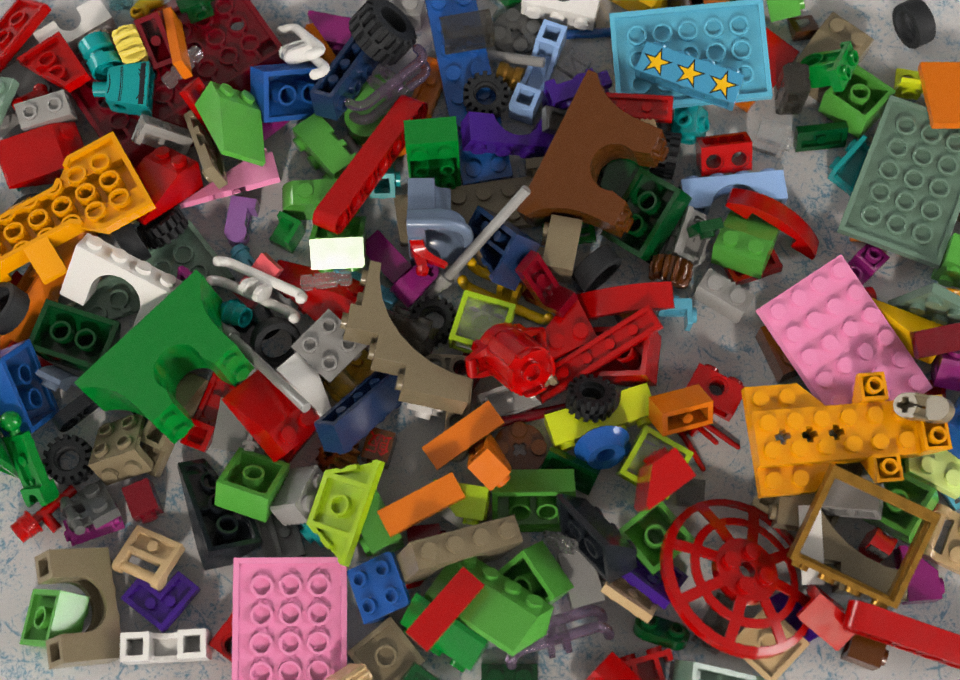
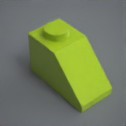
M458 483L465 495V499L449 507L454 515L462 517V523L477 525L479 520L487 521L491 491L483 486Z

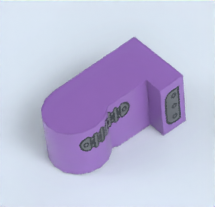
M231 195L224 234L232 247L241 243L246 246L249 243L250 235L248 228L251 216L258 217L260 211L257 199Z

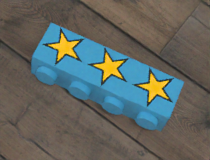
M646 41L635 69V78L730 111H733L745 74H742L737 68L729 66L724 68L716 65L711 59L702 58L700 60L692 57L687 51H674L668 49L665 44L656 41L653 43Z

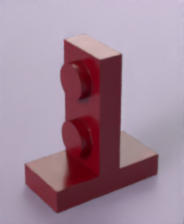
M530 250L515 269L527 287L521 294L527 302L563 318L578 299L574 291L559 285L538 252Z

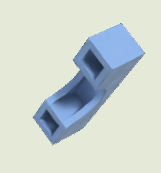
M546 19L543 20L535 39L531 56L545 57V66L536 67L528 65L520 83H517L509 102V118L529 125L533 124L542 102L544 82L551 80L566 43L567 26Z
M766 168L760 172L751 173L743 170L731 175L715 173L709 177L701 178L693 175L681 179L678 187L692 197L689 205L705 215H708L712 203L717 198L729 194L732 188L761 193L784 205L788 199L783 169L775 170L774 168Z

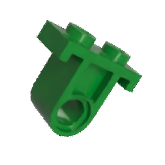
M851 41L841 42V49L813 53L801 60L800 66L810 88L832 86L834 92L844 91L856 65L859 63L858 52L854 50Z

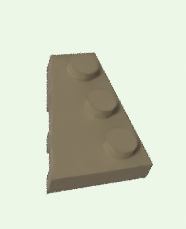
M190 110L183 115L203 167L202 173L209 183L213 182L218 189H221L228 184L224 157L195 114Z

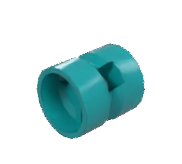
M102 31L93 32L79 42V50L95 80H107L109 67L123 65L108 33Z

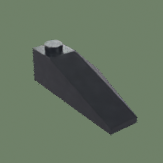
M204 458L178 463L177 467L193 535L204 571L232 565L233 558H242L262 545V539L253 518L215 506L216 481L219 476Z

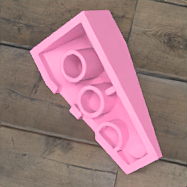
M264 148L266 163L263 167L246 161L241 162L226 172L228 182L226 186L218 189L211 182L180 203V209L281 182L273 152L267 153V149Z

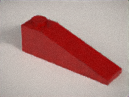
M280 259L277 261L284 269L278 279L305 291L308 300L304 304H298L294 297L281 291L279 292L285 298H290L298 305V310L303 315L307 314L315 322L328 309L339 319H342L343 312H349L351 303L356 304L358 292L363 293L364 286L359 285L360 281L350 276L334 272L320 273L318 270H312L309 266Z

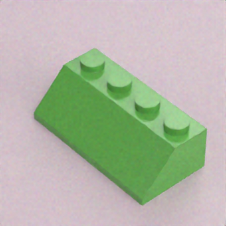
M471 557L445 566L425 593L424 598L432 602L458 571L465 567L485 587L460 614L457 620L511 656H514L546 635L554 608L541 597L521 587L519 583L510 580L499 573L497 569L477 559V557Z

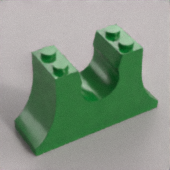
M195 270L74 383L103 411L127 410L142 415L150 420L175 444L179 439L184 438L194 426L188 411L176 400L177 386L187 373L198 368H208L213 370L222 381L235 387L248 377L254 367L235 343L225 335L221 323V305L223 301L203 275Z

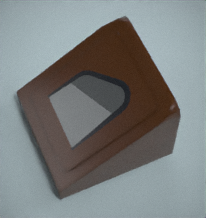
M812 15L787 18L792 42L812 39L819 29Z

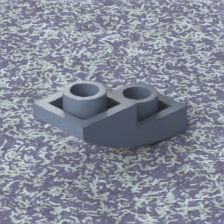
M44 366L36 372V375L43 380L41 385L56 392L59 388L67 392L71 385L80 389L74 383L79 376L58 366Z

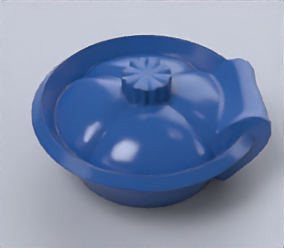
M613 425L600 426L588 431L577 441L574 453L577 458L587 462L594 469H610L620 463L624 457L628 456L631 449L630 436L622 427Z

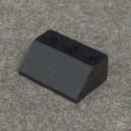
M562 493L556 495L561 533L609 584L637 568V549L634 543L629 539L626 540L620 534L617 526L614 523H609L604 518L603 513L597 506L593 507L585 498Z

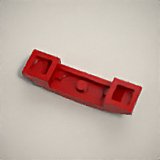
M732 188L725 204L727 208L745 219H748L752 213L792 237L791 247L811 260L815 258L819 240L811 227L797 213L779 201L761 193Z
M671 281L621 285L577 294L578 301L589 321L598 320L597 318L637 312L648 304L653 311L675 308Z
M213 372L194 418H191L194 426L181 439V444L204 453L207 452L213 440L221 397H225L239 383L234 387L222 381Z

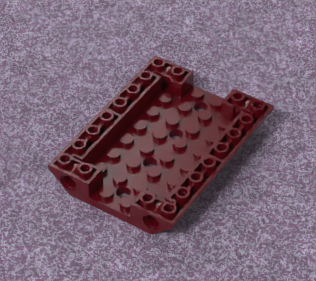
M171 0L149 13L163 11V9L171 6L182 22L188 52L194 47L201 49L198 55H189L193 75L190 78L184 80L172 63L154 70L158 75L154 81L152 117L189 129L183 114L191 109L179 92L194 78L199 77L206 87L210 81L218 84H228L233 89L239 91L246 90L250 92V66L286 63L278 55L279 49L283 47L250 0H214L211 2V6L215 15L191 24L186 13L181 14L176 0ZM236 22L244 24L243 28L237 31L232 30L231 26ZM79 53L76 57L91 80L69 94L99 138L112 131L114 132L133 167L136 169L142 159L156 148L142 143L138 145L131 140L140 116L113 112L109 107H101L102 101L106 98L94 97L92 84L93 82H107V80H95L87 66V62L82 54Z

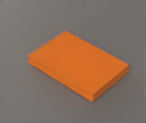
M920 62L918 72L931 129H960V62Z

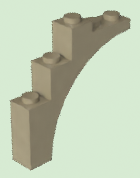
M370 261L368 270L363 269L359 285L364 286L363 293L358 292L356 304L351 303L349 312H343L340 328L345 329L343 340L370 345L367 359L372 360L370 370L398 376L395 390L400 391L398 401L463 414L468 403L471 378L452 373L430 362L414 350L400 335L390 319L382 299L380 286L381 263Z
M815 494L779 496L776 498L774 503H770L768 510V519H772L771 527L798 532V505H811ZM821 510L824 564L834 565V569L887 594L898 570L886 567L867 558L849 545L831 526ZM835 580L832 585V593L857 597L844 590L845 584ZM907 589L900 603L907 601ZM863 593L860 598L872 599V597Z

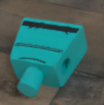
M150 61L109 67L107 82H93V96L105 97L110 110L113 112L138 116L142 113L152 117L155 72Z

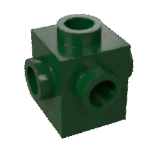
M176 0L181 14L186 13L191 24L215 15L211 6V2L214 0Z

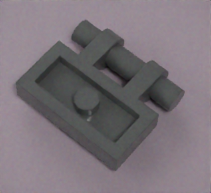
M102 480L89 484L77 492L79 499L75 501L69 497H63L60 500V511L67 518L66 522L69 529L74 531L76 535L83 534L86 530L85 527L91 524L97 529L121 516Z

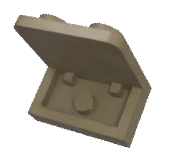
M128 415L114 422L105 423L98 429L88 466L106 486L153 471L154 462L140 447L146 418L142 415Z

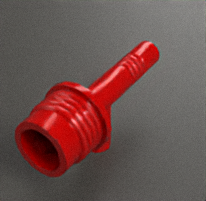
M70 485L59 494L57 499L43 506L33 515L25 510L24 514L16 519V522L10 528L23 543L29 538H33L35 534L43 532L39 525L42 521L52 533L57 532L62 526L52 513L60 508L61 498L69 497L71 499L77 494V490Z

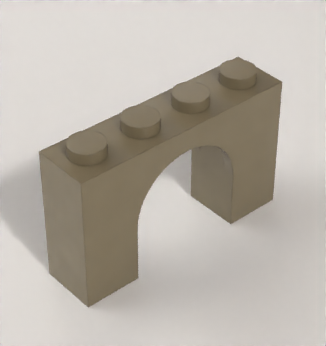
M515 515L412 541L396 555L407 585L425 580L437 570L471 557H477L483 563L501 559L521 544L523 538Z
M108 547L49 549L35 556L38 585L72 584L80 588L86 596L90 597L89 602L92 609L91 622L85 632L60 634L46 640L49 670L109 664L119 660L120 614L117 609L116 587L113 582L112 560Z

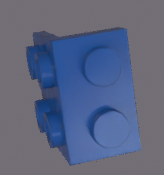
M385 552L347 570V576L364 624L383 622L390 617V613L410 604L411 598L397 558L393 552Z

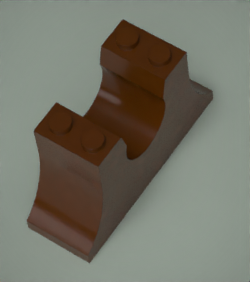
M588 69L529 186L531 193L520 204L517 212L527 224L533 227L550 222L551 214L583 220L584 223L598 227L621 238L624 232L627 233L630 230L634 218H632L633 214L627 202L614 191L598 186L600 171L607 163L619 158L632 160L640 166L656 168L659 161L663 162L669 151L663 130L632 117L618 108L605 94V89L598 73Z

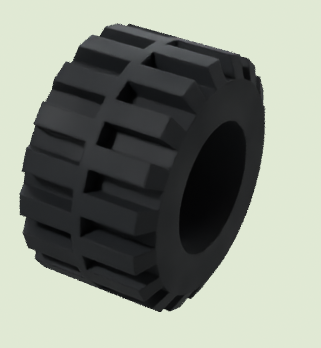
M367 0L349 20V30L357 45L372 59L384 65H395L417 42L416 31L408 17L388 0Z

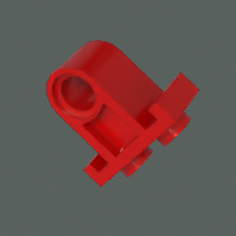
M662 646L645 650L647 655L636 658L635 653L620 657L642 680H665L659 659L663 658L665 663L674 660L671 649L663 650Z

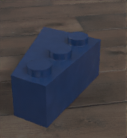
M479 205L476 207L468 222L473 231L474 239L497 213ZM506 220L479 250L482 255L481 261L483 265L487 266L490 271L489 278L491 282L515 291L521 281L515 271L516 267L530 250L537 252L540 244Z

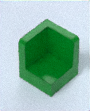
M279 211L277 214L279 224L269 238V241L293 254L305 235L302 221Z

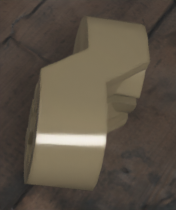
M905 392L899 394L893 402L895 413L907 420L942 424L949 422L955 414L954 404L950 400L938 395Z

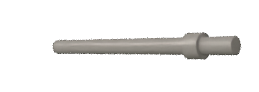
M523 185L447 271H442L435 279L436 283L425 294V297L429 296L430 299H434V295L438 296L444 289L447 290L453 284L454 277L528 197L531 190L527 186Z
M221 320L225 335L235 343L244 356L303 413L309 411L311 404L241 339L240 333L233 326H228Z

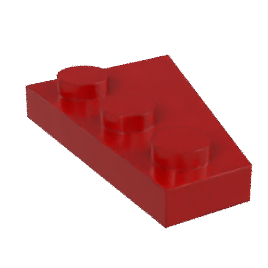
M60 32L55 33L16 58L23 67L68 93L80 88L91 80Z

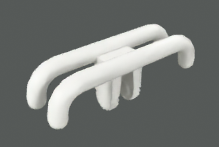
M285 24L276 28L275 32L278 36L296 34L301 38V40L282 45L283 47L278 51V55L282 60H285L288 65L299 64L309 60L318 67L309 73L310 78L313 80L322 78L329 73V64L320 57L326 50L325 45L298 24Z
M215 256L212 259L214 266L227 267L250 278L237 283L222 276L211 275L206 278L211 286L223 287L285 315L292 324L300 321L301 315L296 309L270 298L273 288L294 297L298 304H304L308 300L305 291L233 258Z

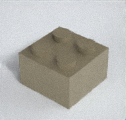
M551 214L550 223H544L541 245H545V247L539 248V254L557 282L571 284L583 220Z

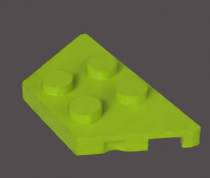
M372 460V463L363 465H348L343 469L325 470L306 522L313 533L319 535L320 541L324 546L335 554L339 564L343 566H350L385 465L380 460Z

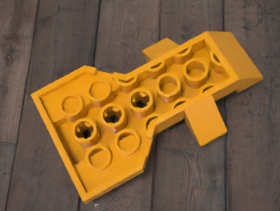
M113 131L66 156L62 164L64 170L60 178L55 179L52 187L32 198L30 196L0 215V283L12 280L10 272L31 262L40 279L46 285L66 274L68 270L56 249L57 246L85 231L110 234L156 209L149 193Z
M884 372L856 374L852 404L825 406L798 383L744 387L741 390L758 498L812 494L819 488L830 464L861 462L875 484L904 481L901 459L915 458L952 449L948 422L941 424L907 420L895 413L893 410L894 400L886 401L889 399ZM833 430L837 434L835 440L834 436L829 435V431ZM804 432L810 435V441L807 442V438L802 437ZM777 434L784 438L782 444H780V440L776 441L775 436Z

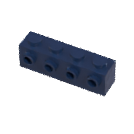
M352 36L329 65V73L320 78L310 91L314 113L317 116L338 121L380 63L368 56L357 45Z
M374 371L314 422L324 451L345 454L351 451L358 441L366 437L377 424L383 422L386 416L394 409L401 406L402 402L398 401L400 391L395 390L398 376Z

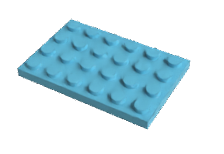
M739 0L609 13L616 93L674 96L673 108L713 105L635 78V69L646 41L651 43L656 41L665 44L668 49L674 51L684 50L689 52L692 57L700 60L707 58L713 60L718 66L724 68L729 66L740 70L742 74H745L736 103L772 99L763 0Z

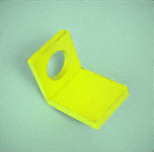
M897 68L893 88L896 90L894 96L918 100L923 92L919 72Z

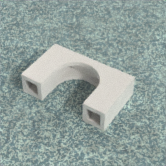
M87 233L75 247L59 294L84 306L95 293L101 276L114 275L123 278L134 287L140 299V309L134 322V327L183 281L177 279L172 274L152 266L146 261L128 254L125 250Z

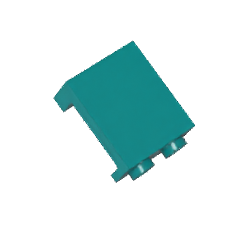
M863 135L858 141L854 138L846 147L845 151L847 153L843 158L838 156L829 166L832 171L828 179L849 196L852 194L869 150V146L865 143L868 139L866 135Z

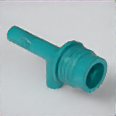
M235 298L222 302L221 320L223 323L245 328L250 324L253 312L250 308L241 304L239 299Z

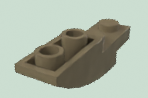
M189 372L180 380L177 386L176 400L193 418L209 380ZM149 420L141 437V442H143L142 449L154 462L153 471L147 472V474L160 478L175 444Z

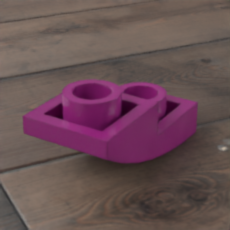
M379 230L366 240V255L371 261L381 263V271L393 284L413 268Z
M866 244L848 262V265L861 284L864 285L890 257L880 248Z

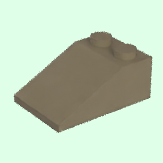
M832 12L784 76V79L821 103L824 93L831 86L810 88L800 66L801 60L813 53L841 49V42L851 41L854 50L858 52L860 63L867 55L874 39L835 12Z

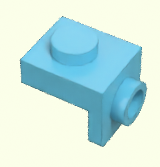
M674 295L675 308L657 311L658 317H684V331H690L693 323L697 322V308L692 307V298H680Z

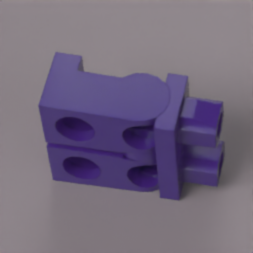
M588 69L585 70V73L575 75L572 80L556 84L554 79L545 81L542 107L547 105L568 110ZM605 70L598 73L605 92H609L608 88L612 87V80L608 71Z

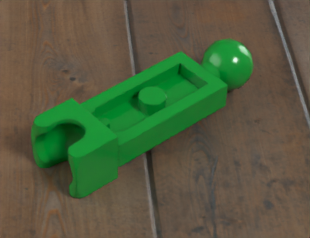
M11 410L6 411L0 416V426L4 431L9 432L8 435L3 437V440L22 483L23 489L20 492L24 502L29 508L37 502L41 506H45L59 497L54 479L48 478L45 466L41 461L29 430H20L22 418L19 413Z

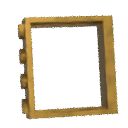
M830 464L787 556L793 560L791 565L805 572L811 568L819 572L818 578L832 585L835 580L845 584L844 590L859 598L863 593L872 597L870 603L878 607L887 609L890 606L897 609L941 515L843 468ZM835 478L922 519L887 594L800 553Z

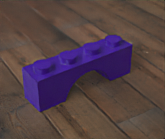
M469 111L461 121L462 151H471L473 154L494 153L501 157L516 155L524 159L544 157L555 136L542 132V119L532 129L531 133L526 135H516L506 131L497 122L494 114Z

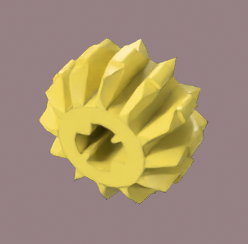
M134 24L122 25L112 31L111 36L124 64L149 61V56Z

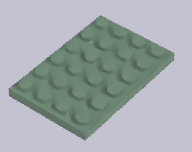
M890 95L837 233L938 269L960 213V129H931L927 107Z

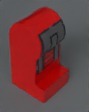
M876 527L866 533L857 551L867 558L881 563L892 553L898 539L886 535L879 527Z

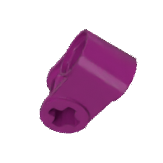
M427 263L429 267L428 275L422 277L416 274L417 265H415L407 274L405 273L399 278L389 291L407 308H410L437 278L439 273L437 266Z

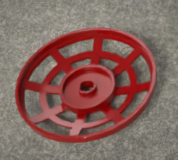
M710 499L698 502L685 509L672 522L665 533L661 545V577L673 608L694 634L721 652L753 660L767 659L784 653L796 645L809 629L803 623L793 636L786 639L781 625V621L791 613L796 602L804 607L811 600L809 595L807 597L798 590L795 566L791 565L792 559L787 556L794 541L793 536L785 529L773 528L789 545L788 548H784L773 534L759 525V519H761L771 527L772 519H768V514L749 504L729 499ZM724 506L736 508L747 512L748 520L735 517L719 519L709 507ZM699 511L709 522L698 532L693 543L676 539L683 523L695 512ZM726 525L748 528L747 539H734ZM713 530L724 541V544L717 551L702 546L707 535ZM759 533L768 539L778 551L769 554L758 544ZM673 550L690 554V568L696 586L683 593L678 586L674 572ZM700 557L712 561L713 578L705 581L703 578ZM785 561L790 576V585L778 578L775 564ZM740 566L745 567L749 571L750 577L742 574ZM720 589L725 596L734 601L732 611L721 604L712 592ZM775 590L789 596L785 606L778 613H776L769 598ZM703 597L715 612L729 621L725 635L722 636L707 626L693 612L688 603ZM761 604L767 618L754 619L744 617L745 607ZM740 626L752 629L771 627L776 644L757 647L743 645L735 641Z

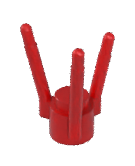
M711 424L677 433L684 441L686 447L694 452L692 457L702 472H705L706 468L689 440L688 434L694 437L700 432L714 445H718L719 441L707 431L709 430L735 449H740L738 443Z

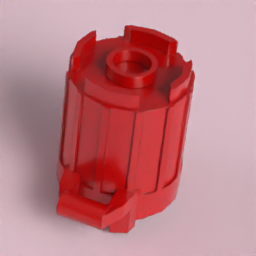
M507 322L495 324L482 335L480 340L476 339L472 342L471 350L473 352L465 357L468 378L493 376L511 392L513 391L519 396L532 397L538 395L546 389L545 383L550 375H555L556 364L553 356L550 355V351L547 349L544 327L525 328L520 323L511 324Z

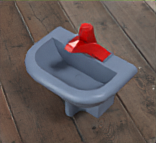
M408 178L406 226L410 262L412 266L417 265L416 274L423 277L427 276L429 272L427 263L443 269L448 265H452L473 242L474 234L464 217L451 210V189L435 186L434 178Z

